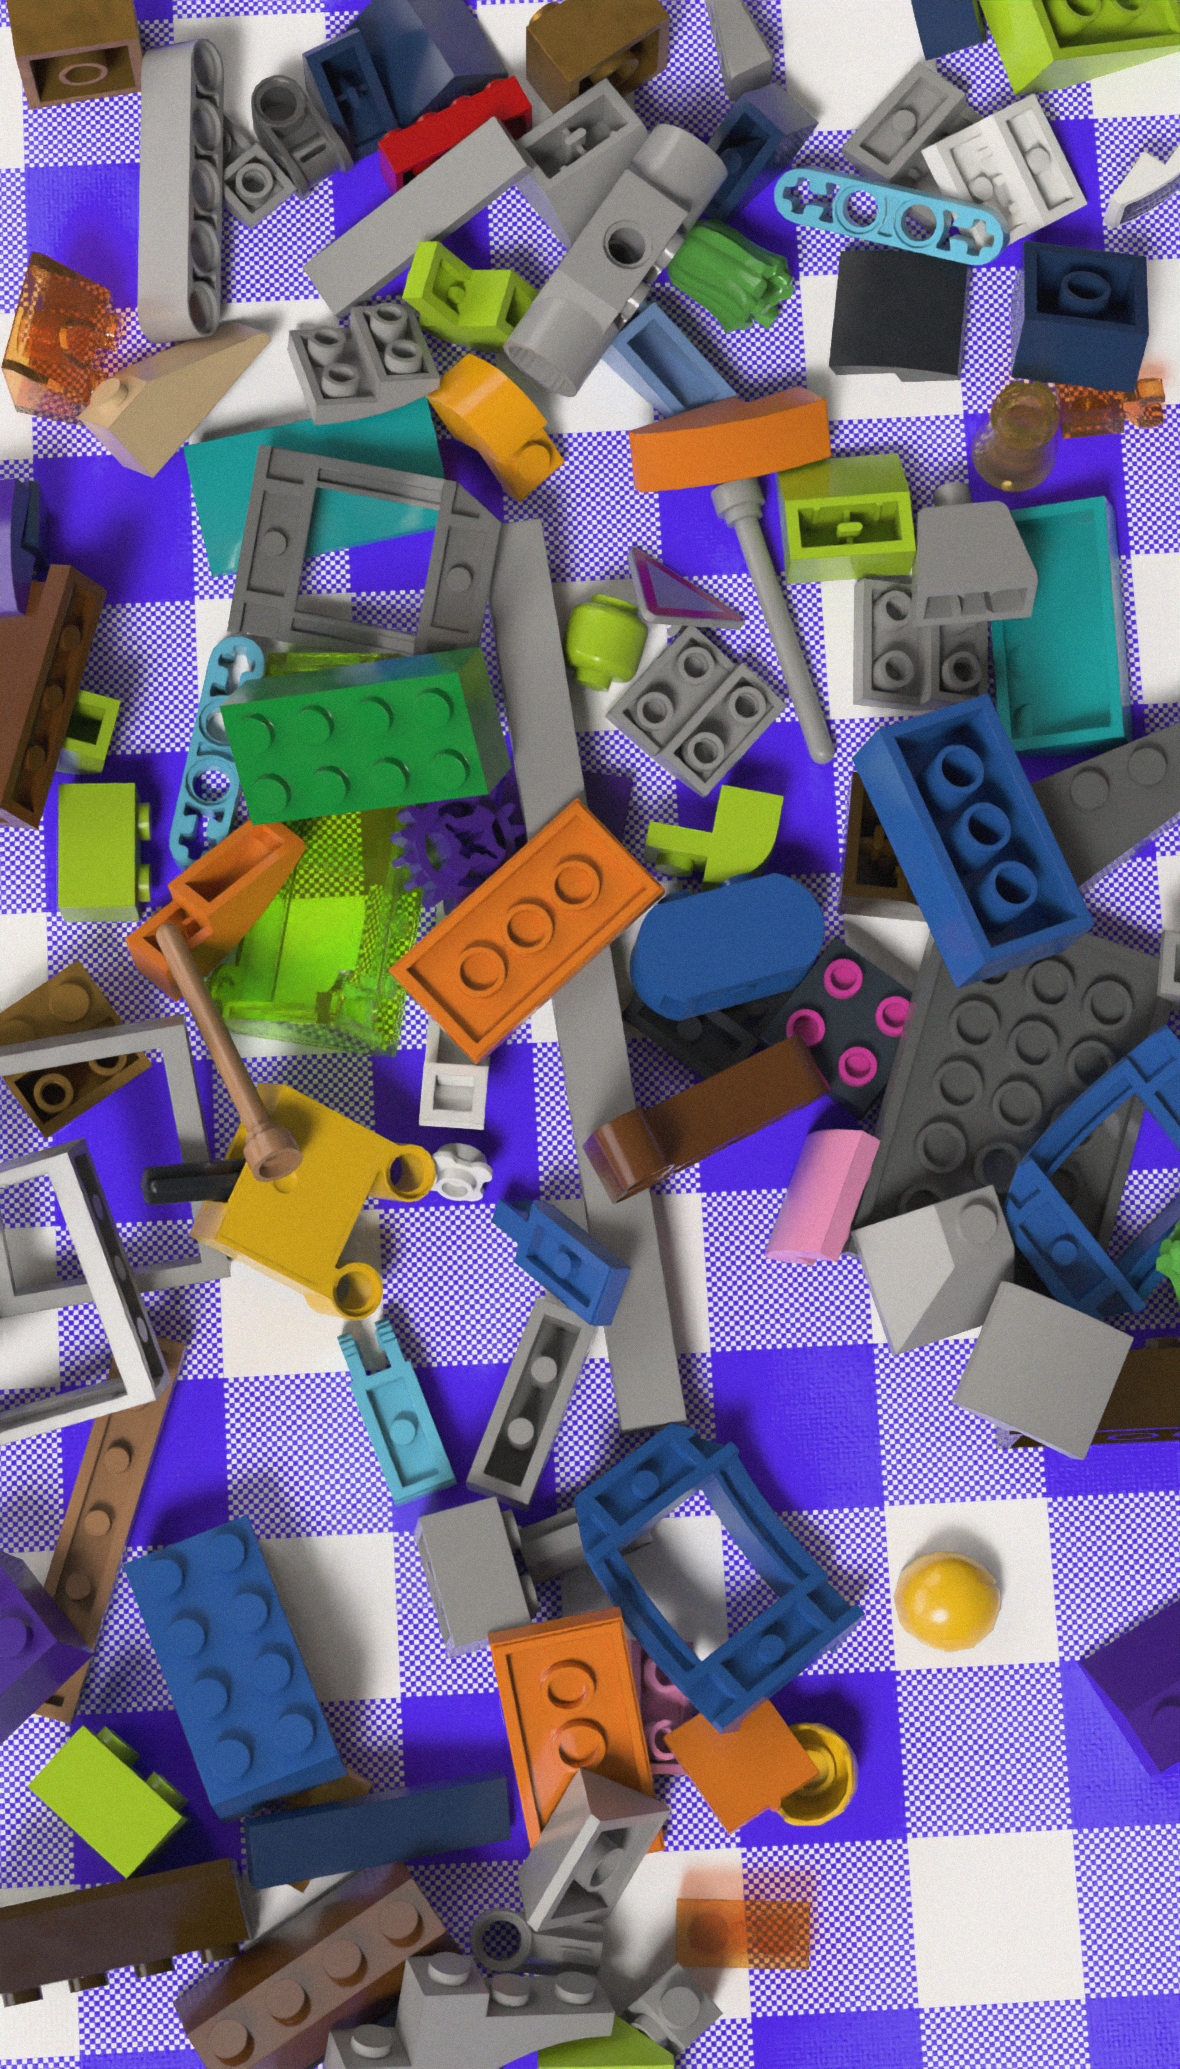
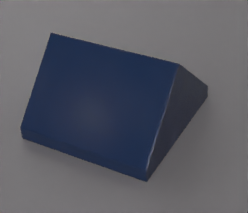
M372 0L343 32H348L356 27L361 31L397 125L402 130L415 124L426 113H438L450 107L451 103L461 96L470 95L471 97L483 91L490 82L499 78L504 80L509 78V73L463 0Z

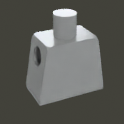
M949 482L938 487L933 494L935 506L922 508L917 512L914 530L916 553L912 564L913 628L1031 617L1038 576L1007 505L1000 501L973 503L969 486L962 482Z

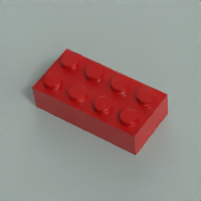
M515 75L505 80L503 78L496 79L490 82L483 91L471 97L470 95L461 96L454 100L450 107L438 113H426L415 124L403 130L397 128L385 134L382 140L378 142L380 173L392 195L493 116L503 122L515 141L531 131L532 105Z

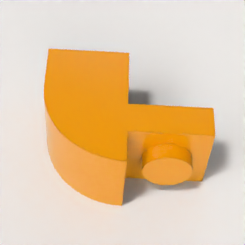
M468 353L441 377L439 389L426 395V398L454 439L477 450L507 495L519 502L525 499L565 462L543 429L548 422L533 402L502 371L479 357Z

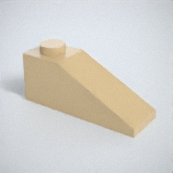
M230 322L217 328L216 332L210 337L191 339L117 371L112 378L103 381L93 391L90 404L78 418L123 467L154 478L270 343L271 339L264 331L236 322Z

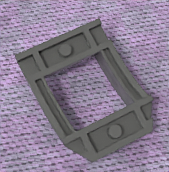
M259 444L227 631L379 661L478 647L481 640L502 522L457 481ZM317 487L439 511L417 634L296 610Z

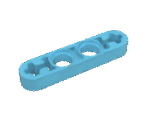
M802 165L785 172L778 180L774 189V201L778 211L785 219L794 223L968 265H983L995 260L1006 250L1010 241V228L1006 218L999 211L989 206L815 165ZM806 178L810 180L809 190L813 193L825 196L834 193V184L839 185L840 189L832 204L816 201L806 205L803 210L799 208L800 198L791 195V187L802 184ZM855 191L870 193L876 200L878 214L870 225H860L849 216L847 202ZM831 205L833 218L827 217V213L830 210ZM913 205L929 207L936 217L935 232L928 239L914 237L906 227V214ZM950 211L958 214L952 226L969 229L978 225L980 220L985 221V232L994 235V243H988L978 252L974 250V239L956 234L950 237V246L944 245L943 241L951 227Z
M231 636L221 640L213 648L209 657L169 838V848L175 864L183 872L197 861L191 859L189 849L182 845L183 841L195 840L199 827L197 815L187 816L188 810L192 809L196 813L209 817L206 833L209 844L212 846L218 845L233 832L242 787L229 741L220 742L213 739L207 732V725L215 714L221 712L219 706L230 696L228 695L230 686L229 672L227 668L222 666L223 663H233L237 654L246 655L248 666L253 668L254 671H245L241 674L238 688L246 680L267 677L266 661L261 648L253 640L243 636ZM219 691L223 695L214 696V692ZM219 771L229 779V790L222 799L205 801L195 794L194 784L202 773ZM224 816L222 822H218L215 819L210 818ZM210 850L203 851L201 857L204 856Z

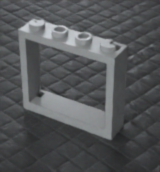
M185 1013L0 1046V1077L161 1048L183 1163L212 1161ZM204 1201L190 1202L194 1222ZM0 1209V1319L94 1302L85 1276L16 1289ZM198 1241L200 1256L134 1267L132 1271L140 1293L229 1278L231 1277L230 1257Z
M85 1137L1 1162L0 1188L42 1175H49L121 1377L0 1412V1446L155 1401L172 1382Z

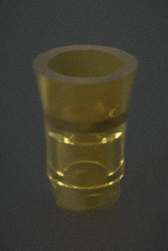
M1016 380L1006 386L994 400L989 416L978 427L971 443L973 464L979 475L990 485L1009 492L1026 491L1041 484L1052 472L1057 457L1055 434L1059 424V411L1056 397L1049 387L1040 381L1024 383Z

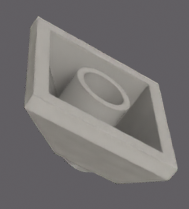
M993 1185L851 1231L892 1356L983 1326L1001 1281H1008L1014 1284V1245Z

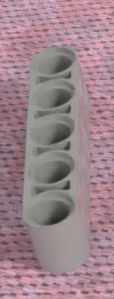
M204 38L153 47L146 51L142 61L137 313L142 333L153 344L210 337L216 332L220 321L224 67L220 52L215 44L209 39Z

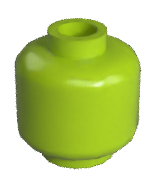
M599 594L592 595L590 602L579 603L574 606L561 643L565 666L575 671L574 683L592 690L609 692L611 682L626 683L635 677L649 630L646 623L637 617L639 613L637 606L621 599Z

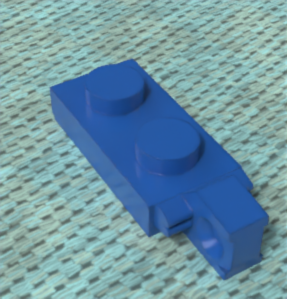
M522 1198V1201L499 1199L491 1222L518 1243L514 1263L589 1325L611 1326L631 1267L554 1205H550L543 1200H533L532 1202L528 1198Z

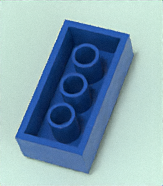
M988 693L880 728L852 757L853 763L956 989L1066 951L1095 925Z
M247 1515L123 1564L209 1801L223 1825L348 1775L263 1550Z

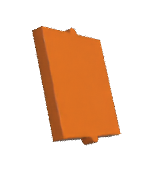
M769 1699L742 1721L739 1731L720 1734L699 1713L663 1737V1741L728 1835H731L768 1809L772 1812L779 1811L783 1799L820 1775L816 1765Z

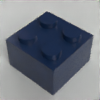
M1024 241L1011 296V377L1028 379L1037 383L1051 382L1090 387L1099 391L1114 390L1134 393L1149 337L1147 257Z

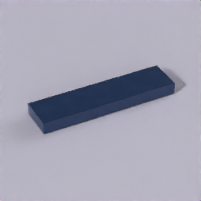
M499 1769L243 1819L249 1883L254 1890L511 1839L506 1776Z

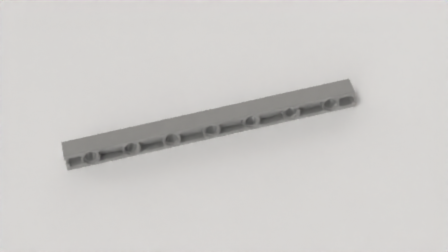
M541 518L501 524L488 596L523 822L527 831L525 832L527 843L576 798L588 808ZM609 945L559 990L551 1000L588 1233L631 1267L611 1326H603L620 1434L625 1436L662 1430L670 1423L685 1426L687 1417L650 1189L647 1188L624 1201L612 1204L582 1148V1145L595 1130L636 1108L616 978Z

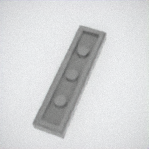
M493 116L302 268L333 315L343 319L351 313V307L360 306L412 265L418 241L442 242L534 170V168L503 122Z

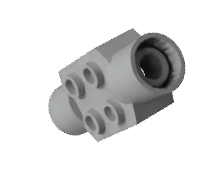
M658 124L505 341L503 348L506 355L523 373L552 392L566 397L576 396L617 337L619 331L627 320L632 317L651 290V287L642 280L645 279L650 284H653L661 271L666 268L685 241L689 231L728 176L727 168L709 146L691 133L670 124Z

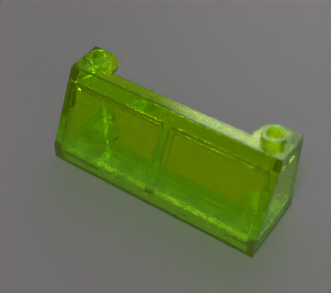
M268 652L264 675L261 678L403 658L404 656L400 653ZM409 805L281 822L304 840L306 849L264 913L238 943L234 964H219L205 981L229 1032L237 1035L363 1055L396 1057L407 992L389 974L388 969L415 946L424 889L420 886L406 891L403 885L411 876L408 867L393 868L392 864L393 860L404 855V848L390 842V835L407 827L400 822L396 814L398 810Z

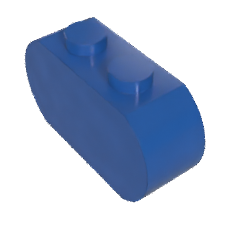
M751 873L739 874L720 883L718 889L695 894L690 889L676 891L663 897L658 902V905H655L647 913L641 924L630 956V976L633 986L639 997L648 1007L656 1013L676 1021L796 989L811 970L822 947L825 934L824 917L818 902L803 885L792 878L777 873L754 878V875Z

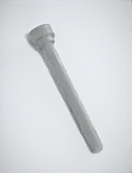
M753 477L721 484L710 493L717 517L725 519L728 528H735L810 757L817 764H827L833 759L835 750L758 522L763 516L760 507L765 503L758 479Z

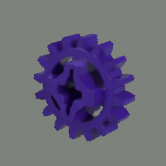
M497 787L487 795L414 804L415 806L409 805L398 810L396 817L407 827L390 835V842L404 848V855L392 861L393 868L408 867L411 876L406 880L403 887L406 891L419 886L425 890L422 899L423 907H432L443 900L445 916H448L521 849L515 846V838L527 832L525 825H510L507 818L512 814L516 806L513 802L498 807L494 803ZM442 807L462 808L461 812L455 816H451L448 813L440 816L436 813ZM466 876L471 880L477 877L483 880L480 884L473 887L457 885L458 881Z

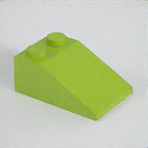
M979 0L1015 95L1064 89L1180 51V4L1178 0Z

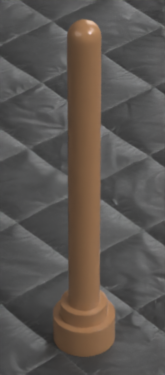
M165 923L157 929L156 940L248 1132L245 1137L246 1146L243 1154L254 1178L261 1182H271L286 1177L296 1170L302 1162L303 1155L289 1129L282 1128L278 1122L271 1121L180 929L175 924Z

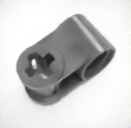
M273 75L263 79L255 86L251 95L254 132L275 164L297 187V192L294 195L299 200L304 201L310 197V189L336 172L341 171L346 174L354 168L352 158L337 132L328 122H325L302 87L294 79L284 75ZM275 105H285L294 111L292 116L283 121L272 120L264 113Z

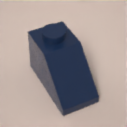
M776 82L741 94L706 144L719 156L728 171L726 180L704 210L711 219H717L725 224L731 221L789 166L819 124L814 117Z

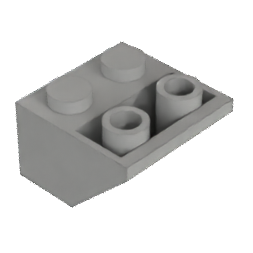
M604 78L515 141L534 170L514 185L569 251L647 140L649 133L640 118L608 79Z

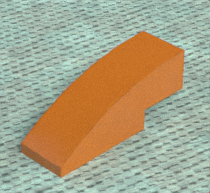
M799 385L750 402H744L732 396L628 431L634 486L641 493L727 483L771 474L831 457L826 398Z
M251 819L246 821L167 884L173 901L125 938L136 969L172 1000L178 1002L183 995L156 940L157 929L165 923H172L178 926L204 979L231 952L264 913L305 851L304 840L281 822L252 826Z

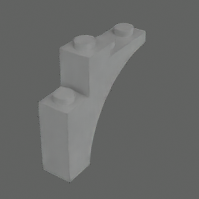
M440 1952L433 1956L406 1957L395 2027L364 2024L350 2029H330L323 2069H499L527 2054L559 2043L590 2037L611 2036L615 2011L596 1974L586 1975L580 1972L567 1971L557 1976L521 1977L516 1974L503 1973L493 1978H482L472 1955Z

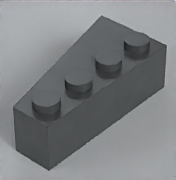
M1180 722L1030 784L1082 896L1121 864L1127 863L1142 852L1148 844L1168 829L1171 830L1180 823Z

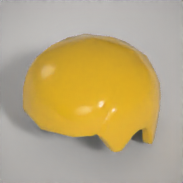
M939 1551L920 1555L900 1573L893 1598L899 1623L905 1632L931 1648L944 1650L945 1652L974 1648L994 1630L1001 1609L1000 1590L995 1585L996 1579L987 1568L975 1559L961 1553Z
M805 1722L792 1724L789 1726L790 1730L816 1765L820 1775L781 1801V1808L777 1813L786 1823L791 1825L820 1826L845 1812L855 1796L859 1780V1767L856 1755L843 1737L834 1729L822 1723Z

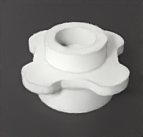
M450 1143L441 1146L432 1155L435 1163L436 1177L431 1190L437 1191L441 1196L454 1201L465 1200L472 1202L482 1199L484 1194L482 1185L484 1182L491 1181L493 1177V1169L487 1164L484 1154L475 1147L462 1143Z

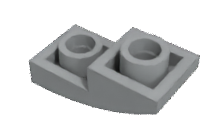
M223 113L222 205L251 230L297 192V187L259 144L256 143L252 146Z

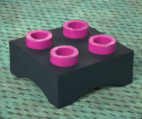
M835 937L761 1035L759 1049L763 1051L791 1036L801 1033L832 1089L827 1096L861 1122L888 1084L913 992Z

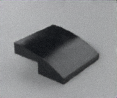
M840 251L829 358L831 370L836 375L895 373L901 382L961 380L972 265L913 252Z
M796 989L681 1021L672 1020L656 1013L636 993L621 1016L625 1021L706 1080L753 1056L759 1048L761 1035Z

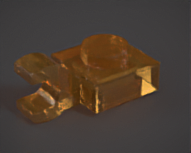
M1160 378L1138 380L1134 393L1114 390L1099 391L1090 387L1054 383V399L1062 439L1124 433L1125 419L1141 428L1157 427L1164 423L1160 403H1164L1166 397L1162 379Z

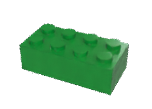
M481 646L246 680L219 706L252 826L490 794L512 767Z

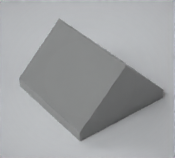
M579 1767L517 1874L527 1924L537 1932L609 1917L666 1821L671 1809L657 1799Z

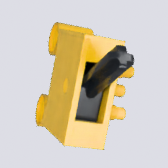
M258 1083L256 1089L271 1121L278 1122L282 1128L289 1129L292 1132L303 1155L301 1164L291 1174L271 1182H261L254 1178L243 1154L246 1146L245 1137L248 1132L242 1120L223 1160L148 1166L143 1170L140 1190L143 1192L147 1204L153 1206L204 1201L188 1236L303 1294L308 1305L317 1313L350 1320L365 1319L373 1314L380 1305L383 1295L382 1280L373 1267L358 1261L339 1259L367 1195L392 1201H418L429 1193L436 1177L435 1163L430 1153L423 1147L414 1144L392 1142L286 1084ZM398 1157L402 1167V1174L400 1180L394 1186L390 1179V1169L392 1163ZM346 1274L350 1288L347 1297L340 1303L337 1298L336 1289L339 1280Z

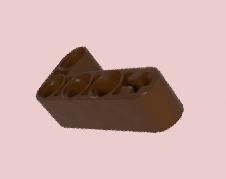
M799 1033L647 1110L641 1106L620 1115L595 1130L582 1145V1148L612 1204H616L811 1105L829 1094L832 1089L803 1035Z

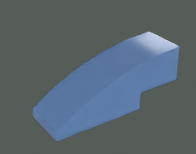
M644 300L601 358L629 386L666 418L732 396L736 397L737 395L732 387L655 302L649 306Z

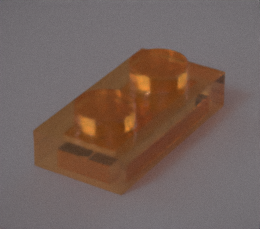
M676 1898L674 1965L678 1962L682 1967L809 1970L810 1902Z

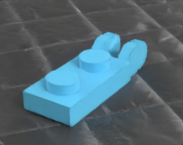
M388 1317L374 1323L377 1341L381 1350L386 1353L391 1366L388 1369L367 1376L362 1364L363 1355L357 1340L352 1337L350 1332L337 1336V1340L353 1382L349 1383L397 1508L457 1484L412 1364L410 1360L405 1362Z

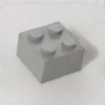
M495 1496L418 1518L413 1534L448 1659L490 1648L487 1633L532 1624L531 1620L535 1619V1613L540 1612L539 1604L530 1574L518 1576L513 1556H516L517 1549L521 1548V1540L511 1509L500 1512L497 1497Z

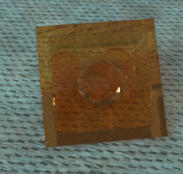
M31 252L1 369L16 412L86 427L78 416L90 404L93 391L103 381L109 379V373L104 372L103 367L107 351L116 352L119 347L124 318L123 315L117 314L112 292L109 289L47 255L37 252Z

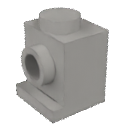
M677 1962L655 1980L618 2017L672 2053L675 2058L706 2031L723 2012Z

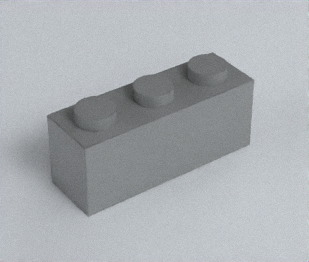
M539 1297L536 1298L467 1477L468 1490L489 1498L496 1496L497 1501L529 1512L595 1339L598 1326L589 1325L568 1308Z

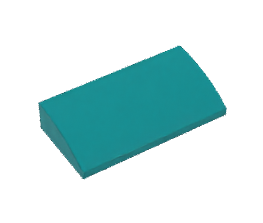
M426 396L402 407L358 420L314 425L313 420L308 419L183 446L212 578L237 573L259 444L445 479ZM317 487L305 558L435 530L439 511Z
M1105 496L1009 510L1038 576L1031 617L991 621L998 716L1017 757L1108 752L1134 741L1114 508Z

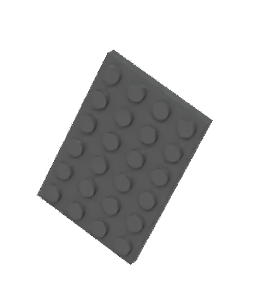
M929 932L873 1137L881 1140L872 1164L871 1175L865 1184L851 1223L849 1237L843 1246L841 1254L860 1260L851 1231L986 1186H994L1002 1209L1018 1164L1051 1124L1105 1072L1162 1025H1167L1173 1002L1157 995L1160 958L1085 933L1066 951L956 989L931 932ZM1132 1095L1096 1127L1049 1178V1181L1106 1254L1145 1110L1135 1095ZM1014 1247V1284L1057 1301Z

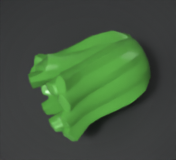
M717 219L697 220L685 237L686 239L666 266V273L672 284L717 318L725 334L738 329L744 331L751 328L754 324L753 320L769 330L780 315L775 307L781 300H789L794 291L793 279L790 276L791 270L788 269L786 257L756 245L737 230Z

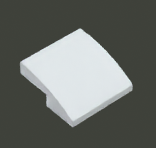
M1035 93L921 151L942 196L989 206L999 211L1006 218L1010 228V241L1008 245L1087 205L1085 197ZM950 211L955 220L958 214ZM980 220L978 225L969 229L958 227L961 235L974 239V250L978 252L988 243H994V235L985 232L986 222Z

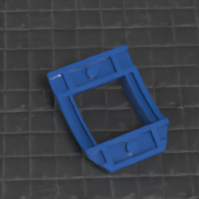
M1165 1024L1088 1087L1043 1133L1018 1164L1002 1208L1014 1247L1057 1302L1097 1320H1103L1102 1316L1129 1312L1138 1314L1147 1307L1144 1303L1145 1300L1165 1277V1275L1156 1270V1258L1161 1256L1159 1252L1161 1242L1168 1238L1175 1229V1223L1180 1219V1195L1147 1225L1116 1262L1113 1263L1052 1185L1049 1178L1073 1150L1132 1095L1137 1097L1180 1153V1041Z
M670 1423L578 1493L574 1499V1506L585 1560L614 1607H620L623 1621L663 1673L720 1734L739 1731L742 1721L827 1651L833 1654L863 1620L865 1612L857 1604L851 1607L827 1582L829 1575L789 1532L759 1492L738 1457L740 1450L732 1441L724 1446L697 1437L698 1430ZM700 1489L739 1549L773 1592L780 1598L703 1661L689 1648L657 1609L620 1553V1551Z

